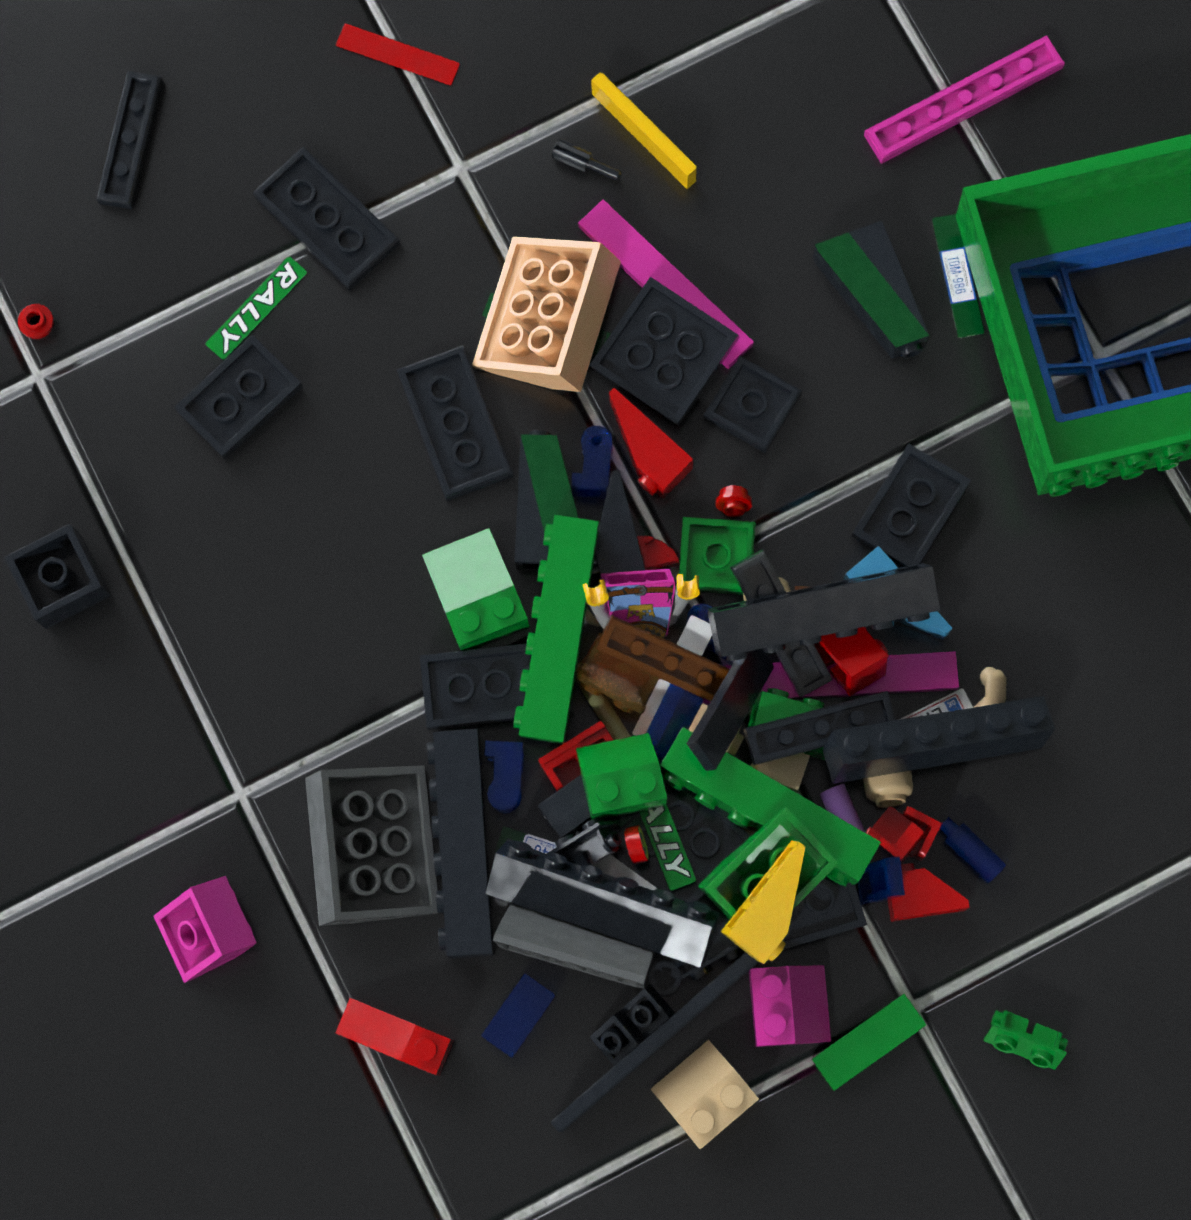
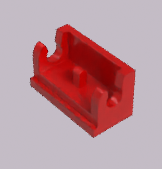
M599 721L538 759L541 768L556 792L581 775L576 748L613 741L602 721Z

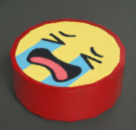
M640 825L627 827L624 831V836L632 862L640 864L649 861L648 849Z

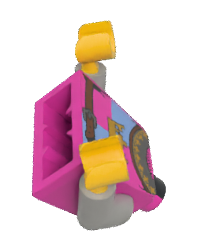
M670 569L600 573L601 584L599 586L589 588L587 583L583 584L589 610L603 629L612 614L662 638L667 636L669 626L676 623L689 600L698 597L700 594L698 575H695V578L691 581H684L683 574H678L675 587V580Z

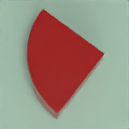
M637 536L645 570L666 569L680 565L675 551L667 544L651 536Z

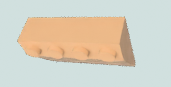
M513 237L472 367L549 389L581 392L621 261L599 242Z

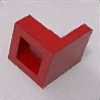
M907 806L902 815L926 833L909 854V856L921 861L926 856L942 823Z
M888 807L872 828L869 827L865 832L880 841V845L902 863L926 834L893 807Z

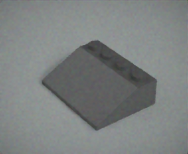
M425 766L320 770L306 777L319 926L437 914L436 891L438 890L434 869Z
M510 903L493 938V941L502 949L642 990L646 986L655 952L514 903Z

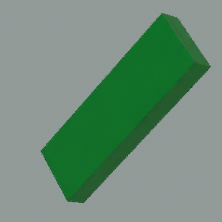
M902 994L811 1060L831 1089L835 1091L926 1026V1023L907 996Z

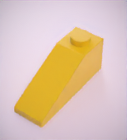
M791 840L721 931L742 950L762 964H765L768 959L773 961L782 952L786 944L783 939L789 931L806 848L797 841Z

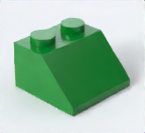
M649 733L576 748L591 820L600 817L604 820L660 808L666 805L667 795L660 764Z

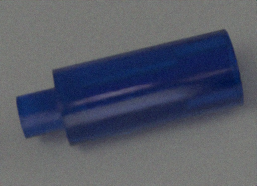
M948 817L941 824L940 829L948 836L944 842L987 884L1007 865L964 822L958 826Z

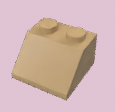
M709 1040L651 1088L652 1092L699 1149L703 1148L759 1100L746 1082Z

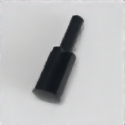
M561 138L554 146L552 158L583 172L589 168L616 181L622 175L620 170L593 159L592 152Z

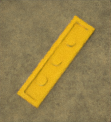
M598 73L591 80L592 95L686 189L691 187L696 182L697 166L603 73Z

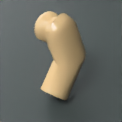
M994 667L983 669L980 674V680L985 686V697L974 707L1004 703L1006 701V676L1001 670H996Z

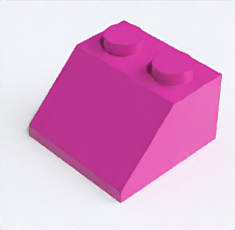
M226 876L190 887L154 915V919L184 983L235 959L257 944L252 928L246 921L236 894Z
M824 965L780 966L749 970L755 1047L831 1042Z

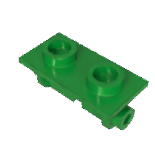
M1005 1009L1003 1012L995 1010L990 1023L992 1027L983 1041L992 1044L1003 1053H1014L1029 1059L1037 1067L1053 1070L1057 1068L1067 1053L1065 1048L1068 1039L1063 1038L1061 1032L1036 1023L1032 1034L1026 1032L1028 1019Z

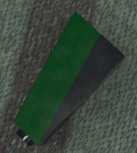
M879 221L815 244L813 252L815 264L892 359L899 356L908 359L920 354L923 348L926 347L929 333L883 222Z
M533 430L529 432V435L521 434L515 549L517 570H539L540 560H547L549 546L543 545L546 524H553L554 515L578 518L557 435H551L550 432L545 430Z

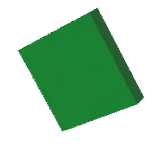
M683 517L679 574H683V580L691 581L695 578V575H698L700 592L743 595L729 567L753 555L755 522Z

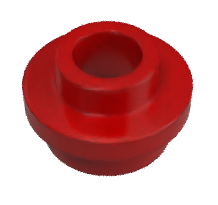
M41 304L26 306L18 316L20 331L31 339L46 337L54 326L53 314L46 306ZM40 316L39 323L30 325L32 317Z
M726 486L720 490L719 496L716 498V508L730 517L741 516L752 507V498L748 495V490L742 486Z

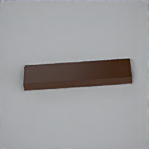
M612 614L595 647L596 650L708 701H712L730 668Z

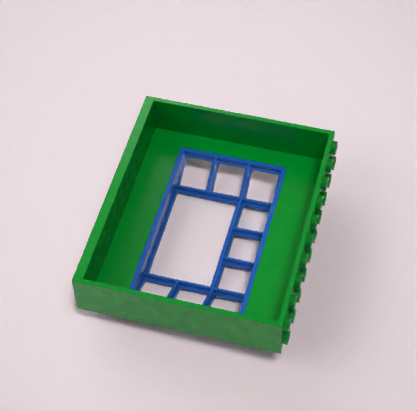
M1191 134L963 187L956 213V221L1038 495L1049 493L1051 497L1061 496L1069 493L1072 487L1085 484L1086 488H1094L1107 483V479L1121 476L1123 480L1132 479L1144 473L1143 470L1157 467L1158 471H1166L1177 467L1181 461L1191 459V385L1164 391L1154 361L1155 358L1191 350V337L1095 359L1068 276L1069 274L1191 246ZM1021 278H1055L1058 282L1067 314H1033L1030 310ZM1070 326L1082 363L1048 364L1036 327ZM1138 362L1142 363L1151 394L1108 404L1098 372ZM1085 375L1096 407L1069 414L1062 413L1051 376Z

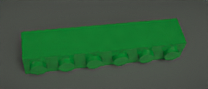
M554 515L553 524H546L543 545L549 546L547 560H540L537 578L538 582H543L541 597H534L531 618L537 619L535 633L529 632L525 652V654L532 656L529 670H522L519 690L526 693L524 705L516 707L513 727L520 729L519 736L522 738L560 744L565 743L587 609L583 584L587 583L590 588L600 528L599 521Z
M682 727L660 765L661 773L664 775L663 781L677 790H682L683 787L689 789L696 794L694 798L696 801L713 810L718 806L729 813L727 818L745 829L750 825L759 830L783 808L787 807L838 860L839 864L827 877L842 886H846L848 882L855 885L860 881L879 847L880 841L727 752L716 770L705 771L686 744L693 732Z

